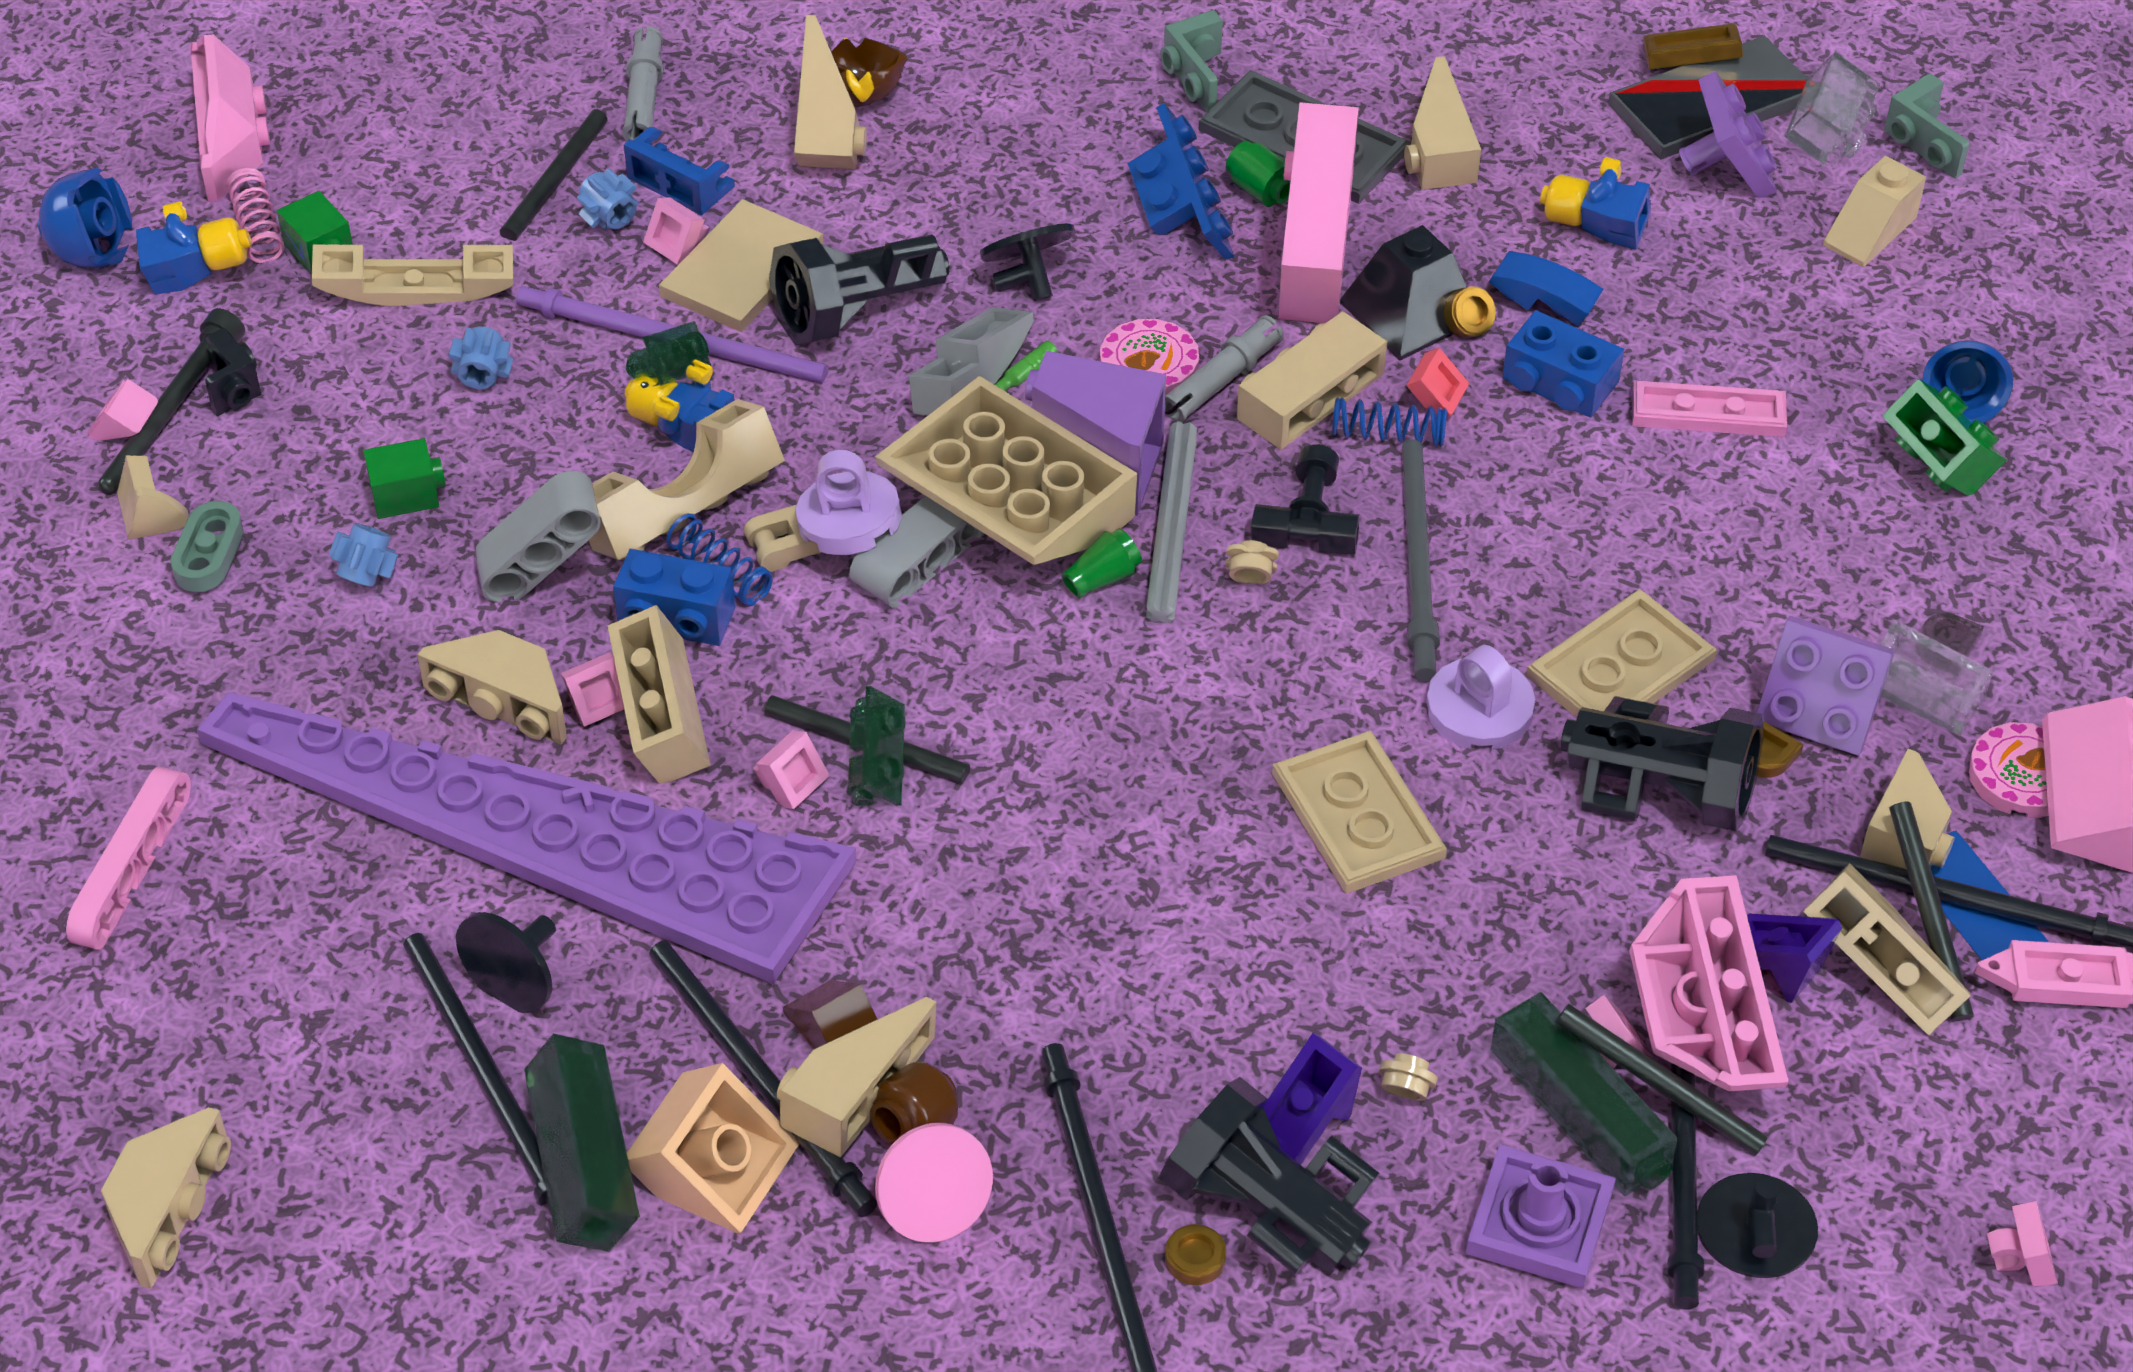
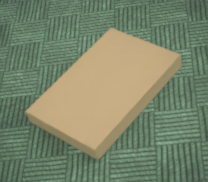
M742 199L659 284L660 297L742 333L773 300L769 282L773 248L812 238H817L824 245L823 233Z
M1639 589L1527 666L1526 677L1577 718L1582 707L1604 711L1614 696L1655 703L1716 659L1717 649Z
M1371 730L1273 764L1272 775L1345 894L1446 859L1447 848Z

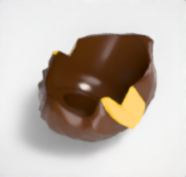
M844 38L831 50L854 107L867 106L888 96L889 92L897 87L898 80L902 78L903 66L907 61V56L899 49L868 38H864L858 47H855L848 38Z

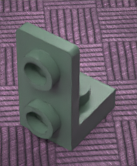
M1214 10L1166 25L1164 30V47L1160 50L1161 61L1165 70L1169 74L1175 73L1183 83L1188 99L1192 102L1198 101L1206 112L1217 103L1218 80L1205 62L1213 56L1221 54L1223 20Z
M1929 73L1891 97L1884 130L1896 142L1907 145L1923 156L1932 167L1941 169L1956 179L1962 175L1969 142L1936 119L1941 110L1939 102L1944 82Z

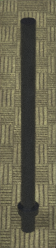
M1770 835L1765 853L1767 857L1837 875L1850 863L1869 883L1914 894L1907 869ZM1933 876L1940 901L2090 939L2089 945L2101 946L2102 943L2133 950V927L2108 921V914L2097 912L2096 917Z
M422 933L410 935L405 939L403 946L536 1184L534 1195L541 1206L547 1204L561 1230L578 1224L581 1221V1215L569 1195L572 1191V1186L567 1177L563 1174H557L425 936Z
M663 940L656 943L649 952L650 957L780 1118V1100L777 1098V1090L781 1081L669 942ZM792 1133L827 1176L826 1186L834 1196L842 1195L859 1217H865L875 1210L877 1200L862 1183L863 1173L855 1163H846L842 1157L840 1158Z
M1060 1043L1049 1044L1041 1051L1047 1071L1044 1086L1047 1095L1051 1098L1054 1097L1130 1367L1132 1372H1158L1077 1091L1081 1086L1079 1076L1075 1070L1070 1069L1064 1046Z
M1671 1063V1072L1695 1087V1074ZM1671 1100L1673 1254L1667 1260V1272L1671 1278H1674L1675 1306L1680 1309L1689 1310L1699 1305V1279L1705 1273L1704 1258L1698 1254L1696 1117Z

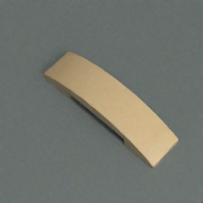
M313 245L312 286L342 298L382 306L474 301L499 293L513 286V245H463V259H364L363 245Z

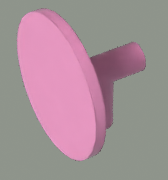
M930 1123L916 1127L898 1138L881 1160L875 1182L876 1200L880 1212L898 1233L909 1239L919 1242H939L953 1238L968 1229L979 1218L988 1203L993 1184L991 1161L983 1145L971 1133L961 1127L947 1123Z

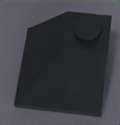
M1421 225L1383 243L1341 297L1340 303L1361 324L1387 341V349L1401 361L1454 334L1445 322L1444 305L1452 292L1466 288V284L1453 253L1425 226Z

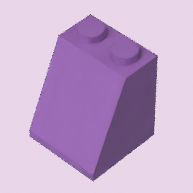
M1046 351L1039 370L1032 369L1029 373L1025 389V399L1032 401L1031 408L1137 473L1135 515L1138 516L1164 444L1166 374Z

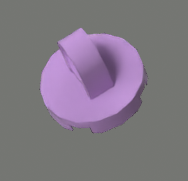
M835 450L822 456L818 463L817 481L800 496L795 508L801 538L806 543L808 539L816 542L820 552L833 555H851L876 547L875 538L884 534L888 529L890 536H892L897 531L902 519L896 487L886 477L866 471L863 460L855 453L847 450ZM834 470H845V471H846V472L837 473V474H832V475L827 476V474H828L829 472L834 471Z
M1481 645L1466 657L1443 666L1430 681L1426 704L1430 723L1445 739L1465 748H1471L1473 744L1478 746L1492 745V749H1498L1520 740L1531 727L1536 699L1531 683L1518 669L1509 665L1505 658L1493 647Z

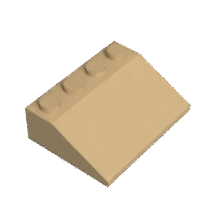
M981 376L974 379L875 456L878 466L1033 565L1086 550L1104 531L1112 533L1118 528L1121 529L1135 517L1137 473Z

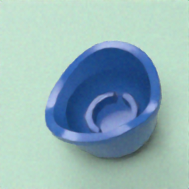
M1965 340L1950 343L1937 350L1925 366L1922 381L1938 391L1947 386L1968 405L1963 414L1972 423L1976 419L1985 423L1998 414L2009 400L2013 388V372L2007 359L1997 349L1979 341Z

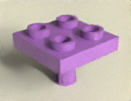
M1716 71L1699 79L1714 132L1679 149L1681 159L1687 170L1690 171L1692 176H1695L1698 172L1728 157L1758 198H1764L1777 192L1771 172L1777 170V166L1767 146L1761 143V140L1767 138V135L1758 116L1754 112L1749 115L1746 114L1744 111L1746 105L1735 84L1726 86Z
M1789 616L1780 638L1757 713L1763 714V721L1775 728L1860 756L1895 650Z
M1499 1144L1467 1241L1465 1254L1584 1289L1616 1178Z

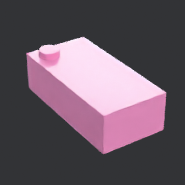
M1299 103L1294 151H1286L1284 180H1289L1291 183L1281 262L1278 319L1326 323L1339 314L1359 107Z

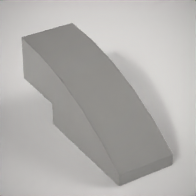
M991 307L935 339L938 359L909 375L913 414L928 416L978 376L995 384L1022 346L1034 322L1033 312Z

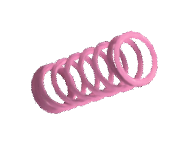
M253 168L239 169L228 177L226 185L240 228H247L249 233L263 231L252 237V244L269 243L273 240L278 242L277 247L268 252L256 251L251 247L247 248V256L256 263L276 260L283 254L285 247L283 238L279 234L280 228L276 224L277 220L276 215L273 213V205L269 201L270 195L266 191L267 187L264 176L260 171ZM242 175H254V176H249V177H246V178H242L241 180H239L238 182H236V183L234 184V186L232 187L233 182H234L238 177H240V176H242ZM255 180L259 182L258 187L245 189L241 193L236 192L237 187L245 181ZM252 199L242 204V206L238 204L239 200ZM254 202H262L260 206L255 208L246 207ZM255 210L246 216L241 215L242 211ZM266 213L258 219H250L254 214ZM259 220L258 222H255L249 227L245 226L246 221L251 222ZM261 224H269V226L261 230L253 229ZM272 227L275 228V232H270L268 230H270ZM266 237L270 238V239H267V240H264V241H257V240H259V239H261V238H266ZM279 250L274 257L266 260L257 259L252 255L273 254Z

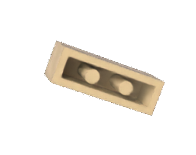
M1344 311L1340 312L1328 322L1317 325L1310 335L1292 348H1286L1281 351L1275 360L1257 373L1253 372L1244 378L1237 391V419L1282 450L1334 411L1335 399L1337 397H1343L1347 402L1384 375L1387 341Z
M657 605L607 625L635 756L659 784L675 781L711 766L683 638Z

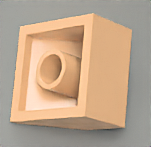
M723 1063L682 1072L621 1162L657 1198L738 1234L743 1231L800 1143L790 1131L780 1127V1121Z

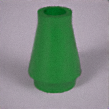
M1118 528L1112 533L1104 531L1070 568L1061 573V577L1066 587L1080 599L1092 591L1134 575L1135 567L1142 563V556L1134 541L1124 530Z

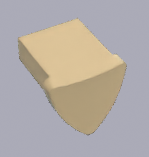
M126 455L117 495L128 540L183 528L189 517L188 510L173 497L155 490L147 456Z

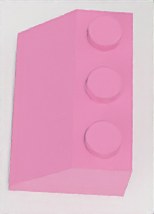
M2124 696L2047 713L2042 719L2051 848L2133 873V699Z

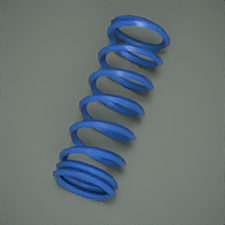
M1343 397L1335 399L1332 424L1333 437L1337 435L1340 410H1342L1343 432L1347 438L1352 435V429L1355 426L1359 411L1361 435L1365 440L1369 437L1377 412L1379 437L1382 441L1387 439V433L1390 430L1395 413L1397 440L1402 443L1405 440V434L1408 431L1413 413L1415 440L1422 443L1431 414L1433 444L1435 447L1438 445L1442 447L1444 445L1447 409L1445 407L1443 409L1438 407L1437 413H1435L1432 405L1427 408L1419 436L1417 407L1414 404L1409 407L1402 434L1399 405L1395 402L1390 408L1384 433L1382 406L1379 401H1376L1372 407L1366 432L1364 403L1359 399L1355 404L1348 431L1346 401Z
M688 513L676 519L670 526L666 537L667 546L670 549L678 550L682 558L695 560L697 555L706 552L704 562L708 563L713 549L719 543H723L722 551L710 562L711 564L719 561L718 565L722 566L726 558L731 553L736 552L737 555L729 566L732 567L734 579L740 566L747 561L749 562L745 573L737 581L733 582L734 585L742 581L739 592L734 590V596L739 597V600L746 606H752L768 594L773 582L772 573L763 566L752 570L753 559L751 557H746L739 561L740 549L734 547L727 551L728 540L726 538H720L714 542V529H707L702 532L703 522L701 519H697L694 514ZM691 518L692 522L682 531L678 544H672L670 538L674 528L683 519ZM692 527V529H691L689 535H688V536L686 537V539L684 540V537H685L686 533H687L688 530ZM710 533L711 538L707 545L699 553L695 554L701 539ZM693 543L691 555L685 554L682 548ZM761 575L758 582L748 591L754 580ZM763 583V585L761 586L760 590L757 592L756 595H754L752 598L746 599L747 593L757 590ZM761 595L758 599L752 601L755 597Z

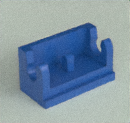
M656 127L647 128L633 141L629 139L624 144L628 179L666 198H672L701 216L735 187L734 179L728 176L720 177L730 167L728 163L722 160H718L707 169H704L690 160L668 151L667 146L660 142L652 146L651 143L662 134V130Z

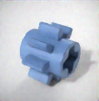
M607 169L605 173L597 172L590 175L582 183L579 189V196H577V200L584 206L579 215L592 228L598 224L605 231L610 228L619 229L624 227L633 219L639 203L631 195L636 190V185L623 173L617 176L611 169Z
M488 327L466 328L463 340L459 338H453L448 355L453 360L451 373L457 374L463 384L474 389H485L495 385L497 376L509 377L513 358L508 356L511 343L504 341L503 337L494 329Z
M353 523L349 535L337 531L329 553L332 556V560L340 562L336 574L352 582L372 587L375 585L378 574L391 578L399 555L396 554V550L388 548L391 535L359 523Z

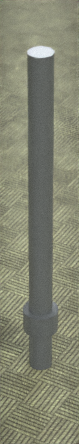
M1411 439L1402 445L1412 620L1407 625V639L1409 649L1414 651L1415 678L1420 682L1426 683L1430 682L1436 674L1435 650L1440 645L1439 624L1433 619L1423 445L1420 441Z

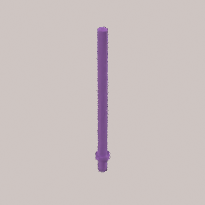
M521 286L516 297L517 305L540 310L542 315L547 318L554 319L556 315L820 384H823L829 371V366L826 364L563 296L561 290L549 288L545 292Z

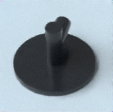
M1068 223L1040 227L991 243L981 249L979 254L981 260L985 262L1021 256L1023 264L993 273L995 286L1001 292L1029 282L1033 299L1037 301L1053 296L1040 250L1070 239L1076 234L1074 225Z
M487 912L471 914L461 922L456 932L457 951L469 976L483 992L520 1013H532L539 1010L551 997V974L544 957L538 949L556 932V926L549 917L540 915L523 931L503 917Z
M1741 1173L1726 1177L1707 1190L1700 1201L1697 1211L1698 1234L1705 1249L1724 1267L1749 1277L1773 1278L1795 1271L1809 1259L1818 1238L1816 1215L1808 1200L1792 1185L1770 1175Z

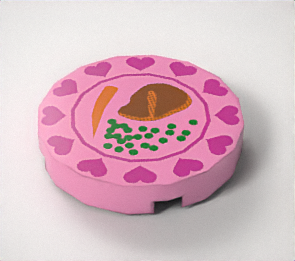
M1137 319L1119 325L1106 335L1100 347V361L1166 374V394H1168L1199 369L1198 345L1191 334L1175 323L1159 319Z
M2009 722L1990 728L1977 739L1969 760L1970 782L1979 796L1997 810L2011 814L2013 810L2019 813H2027V818L2049 816L2043 727L2033 723Z

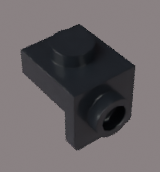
M224 328L207 335L206 340L215 373L207 376L205 383L212 411L218 417L232 409L246 406L252 399L262 394L256 372L257 363L248 345L243 341L237 343Z

